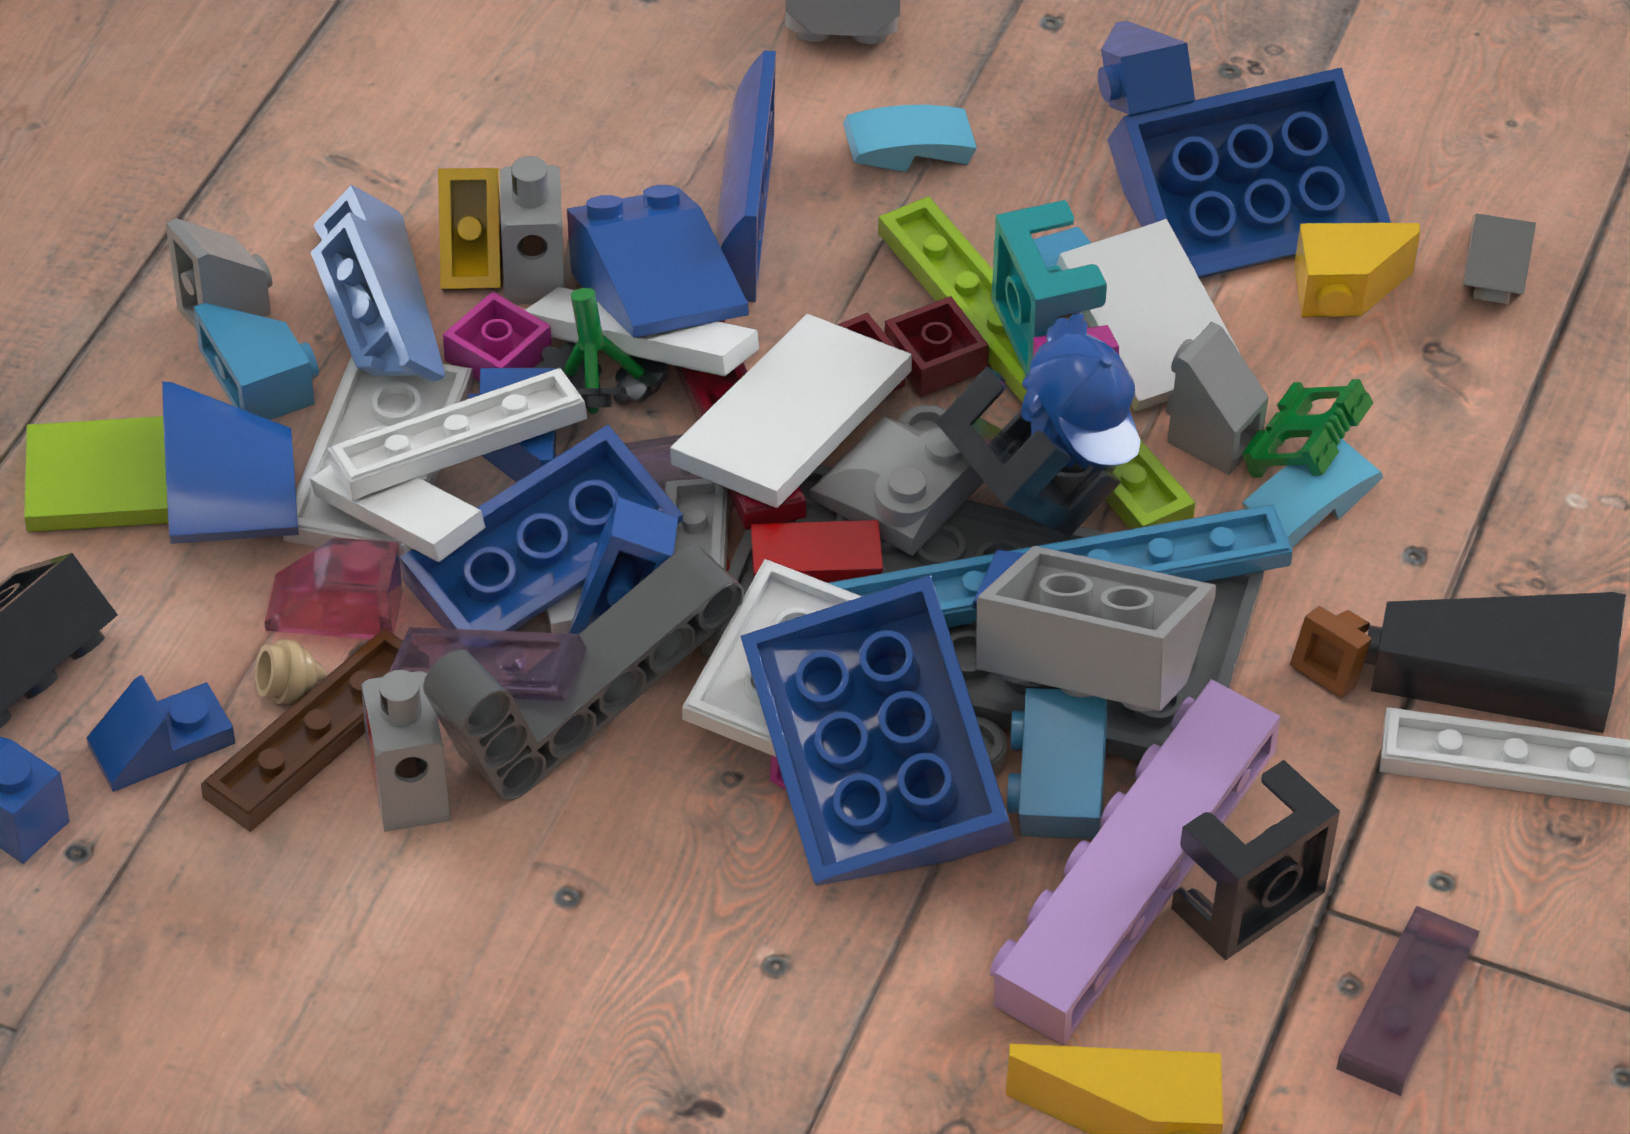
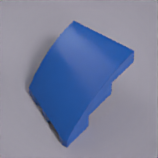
M162 381L167 504L171 544L299 535L291 428L176 383Z

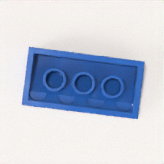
M766 50L759 55L744 75L732 104L715 237L747 302H756L775 136L776 51Z
M607 424L477 507L481 510L486 528L440 562L415 549H411L400 557L402 580L441 626L465 649L476 656L584 585L595 548L617 496L678 518L677 524L683 521V514Z

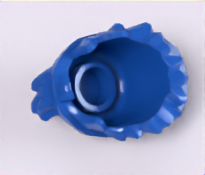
M1074 314L1068 320L1063 317L1059 318L1054 326L1048 328L1046 342L1034 354L1030 371L1022 382V386L1027 390L1021 407L1022 418L1031 422V436L1034 432L1041 431L1069 454L1070 461L1065 465L1067 468H1071L1076 463L1082 469L1088 468L1089 465L1098 468H1113L1123 465L1138 455L1140 447L1139 435L1129 410L1135 394L1134 380L1124 362L1113 348L1087 334L1088 324L1083 320L1084 314Z

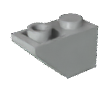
M1211 321L1194 340L1186 339L1180 345L1173 358L1171 370L1176 374L1174 390L1166 406V413L1170 415L1167 442L1230 475L1244 460L1242 452L1258 430H1264L1269 397L1223 327Z

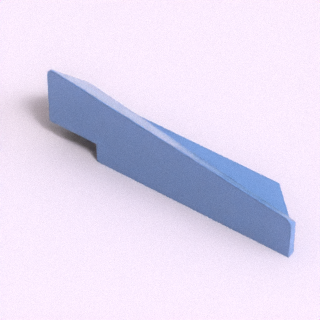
M351 184L313 225L322 241L311 251V255L357 368L374 377L418 375L429 381L441 380L446 375L403 216L396 209Z

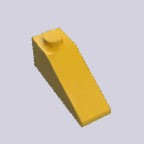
M1009 1043L1006 1095L1089 1134H1222L1221 1053Z

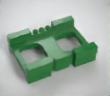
M1352 379L1347 386L1304 388L1302 382H1293L1277 404L1280 412L1275 413L1265 427L1266 430H1258L1242 452L1251 477H1263L1270 466L1307 465L1312 476L1323 475L1339 453L1337 446L1340 444V439L1345 437V432H1348L1350 427L1359 425L1373 405V401L1369 393L1366 392L1361 380ZM1337 398L1328 411L1322 414L1307 415L1313 407V401ZM1309 437L1303 447L1297 452L1279 454L1277 451L1278 447H1281L1286 439Z

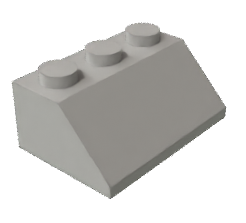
M1033 546L977 597L976 669L1000 674L1004 680L1013 683L1035 682L1061 688L1062 692L1073 697L1096 696L1122 702L1126 708L1134 711H1161L1187 684L1215 599L1216 585Z

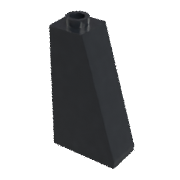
M1602 592L1387 601L1382 627L1369 625L1368 636L1372 640L1364 664L1375 665L1371 691L1604 733L1614 694L1626 594Z

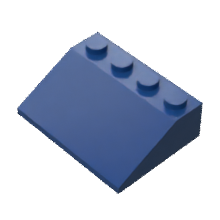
M1342 67L1123 116L1107 139L1124 195L1141 227L1167 219L1199 279L1295 257L1300 224L1391 223Z
M931 575L740 636L816 886L951 862L1016 841Z

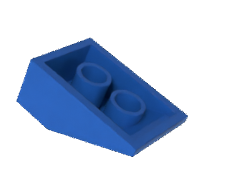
M655 185L644 189L643 195L627 198L601 195L590 198L584 206L567 208L571 276L583 288L593 289L597 302L633 338L749 315L748 302L701 207L680 188L672 185Z

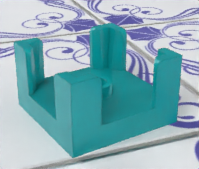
M1066 200L997 214L995 219L991 301L1025 375L1030 371L1034 337L1047 335L1048 328L1054 326L1059 316L1100 308L1106 303L1107 283L1097 265L1090 264L1062 270L1060 266L1046 267L1031 236L1033 233L1074 224V215Z

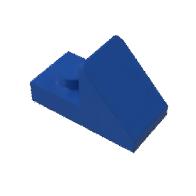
M142 675L131 682L86 737L88 747L113 792L235 744L233 726L207 682L157 701Z

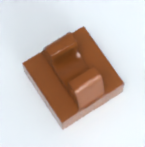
M1321 606L1316 607L1304 618L1289 665L1341 698L1344 697L1357 685L1372 640L1370 636L1365 634L1369 630L1370 622L1350 610L1334 615Z

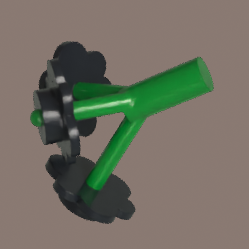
M580 288L571 293V302L578 341L577 343H565L560 349L554 346L545 347L540 355L541 362L536 368H561L585 401L586 409L591 414H596L599 408L612 407L611 395H613V399L616 402L624 405L632 400L635 403H642L648 397L655 394L668 377V365L636 356H628L602 333L595 291L591 288ZM602 350L621 366L615 375V380L618 382L616 387L600 388L599 377L602 373V368L598 363L597 351Z

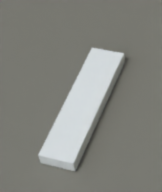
M557 287L525 310L551 325V338L577 343L578 334L571 302V293L575 290ZM597 302L602 333L627 355L726 376L759 350L757 330L718 321L633 338Z
M561 368L333 445L327 448L330 465L352 500L585 420L587 419L585 401Z
M1386 708L1379 772L1630 806V740Z

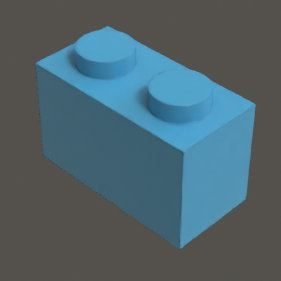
M1026 688L1025 711L1013 710L1011 720V750L1022 751L1021 774L1009 773L1007 788V813L1019 814L1021 836L1093 839L1102 828L1100 827V820L1103 808L1107 699L1096 696L1073 697L1065 694L1061 689Z

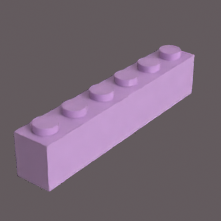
M1212 679L1197 699L1189 696L1182 702L1170 726L1172 733L1162 746L1157 744L1151 745L1143 755L1136 770V782L1127 794L1119 791L1111 798L1100 820V827L1102 828L1091 843L1082 840L1074 848L1064 868L1065 878L1054 892L1046 889L1037 898L1027 919L1029 927L1018 942L1009 939L997 953L990 969V975L995 977L994 1006L1058 1044L1062 1046L1066 1044L1169 901L1173 892L1179 887L1196 863L1180 846L1182 827L1205 812L1212 813L1223 824L1276 752L1280 723L1279 715Z

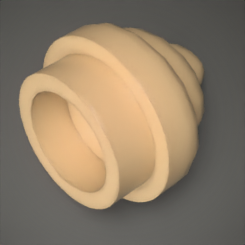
M280 639L275 645L265 644L258 653L255 667L256 688L260 696L272 697L275 704L291 705L302 698L304 693H308L316 686L317 682L322 681L326 677V671L323 666L314 660L312 654L295 640Z

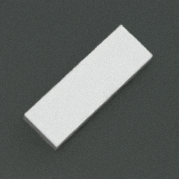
M328 465L310 478L316 497L437 562L443 560L486 528L480 509L418 477L352 500L331 465Z

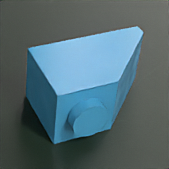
M202 303L193 307L199 350L233 406L272 420L315 404L312 378L319 376L315 355L307 342L298 343L286 322L208 303Z

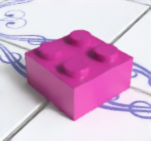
M492 291L443 333L444 360L451 365L472 368L473 378L480 381L481 368H534L541 362L540 355L542 350L547 346H552L551 325Z

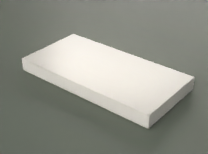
M806 314L670 447L671 465L778 508L912 371V354Z
M351 355L296 490L299 535L283 536V540L400 562V557L410 551L411 547L316 497L310 478L330 465L327 448L467 400L468 393H470L473 385L472 368L443 364L446 376L438 381L425 380L418 375L374 377L357 368ZM440 470L418 478L435 486Z

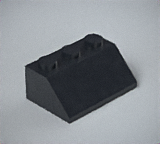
M73 553L18 568L0 583V728L11 719L12 715L8 708L23 695L26 699H31L50 687L59 677L54 669L69 656L73 660H77L96 648L105 639L100 630L118 616Z

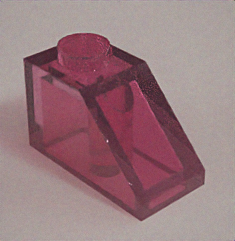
M334 537L276 573L264 622L265 631L371 639L383 628L394 634L403 593L398 542Z

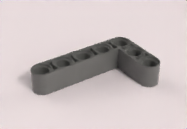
M692 544L681 548L510 693L467 650L457 649L441 657L430 668L423 683L424 694L459 755L504 800H514L535 787L733 617L738 606L742 604L745 595L744 588L699 545Z

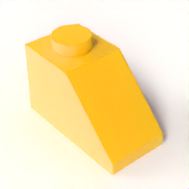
M438 168L440 288H501L500 168Z
M1300 224L1294 269L1301 317L1362 316L1413 274L1421 232L1420 224Z

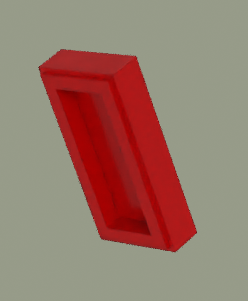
M879 520L751 524L753 579L764 559L826 583L883 573Z

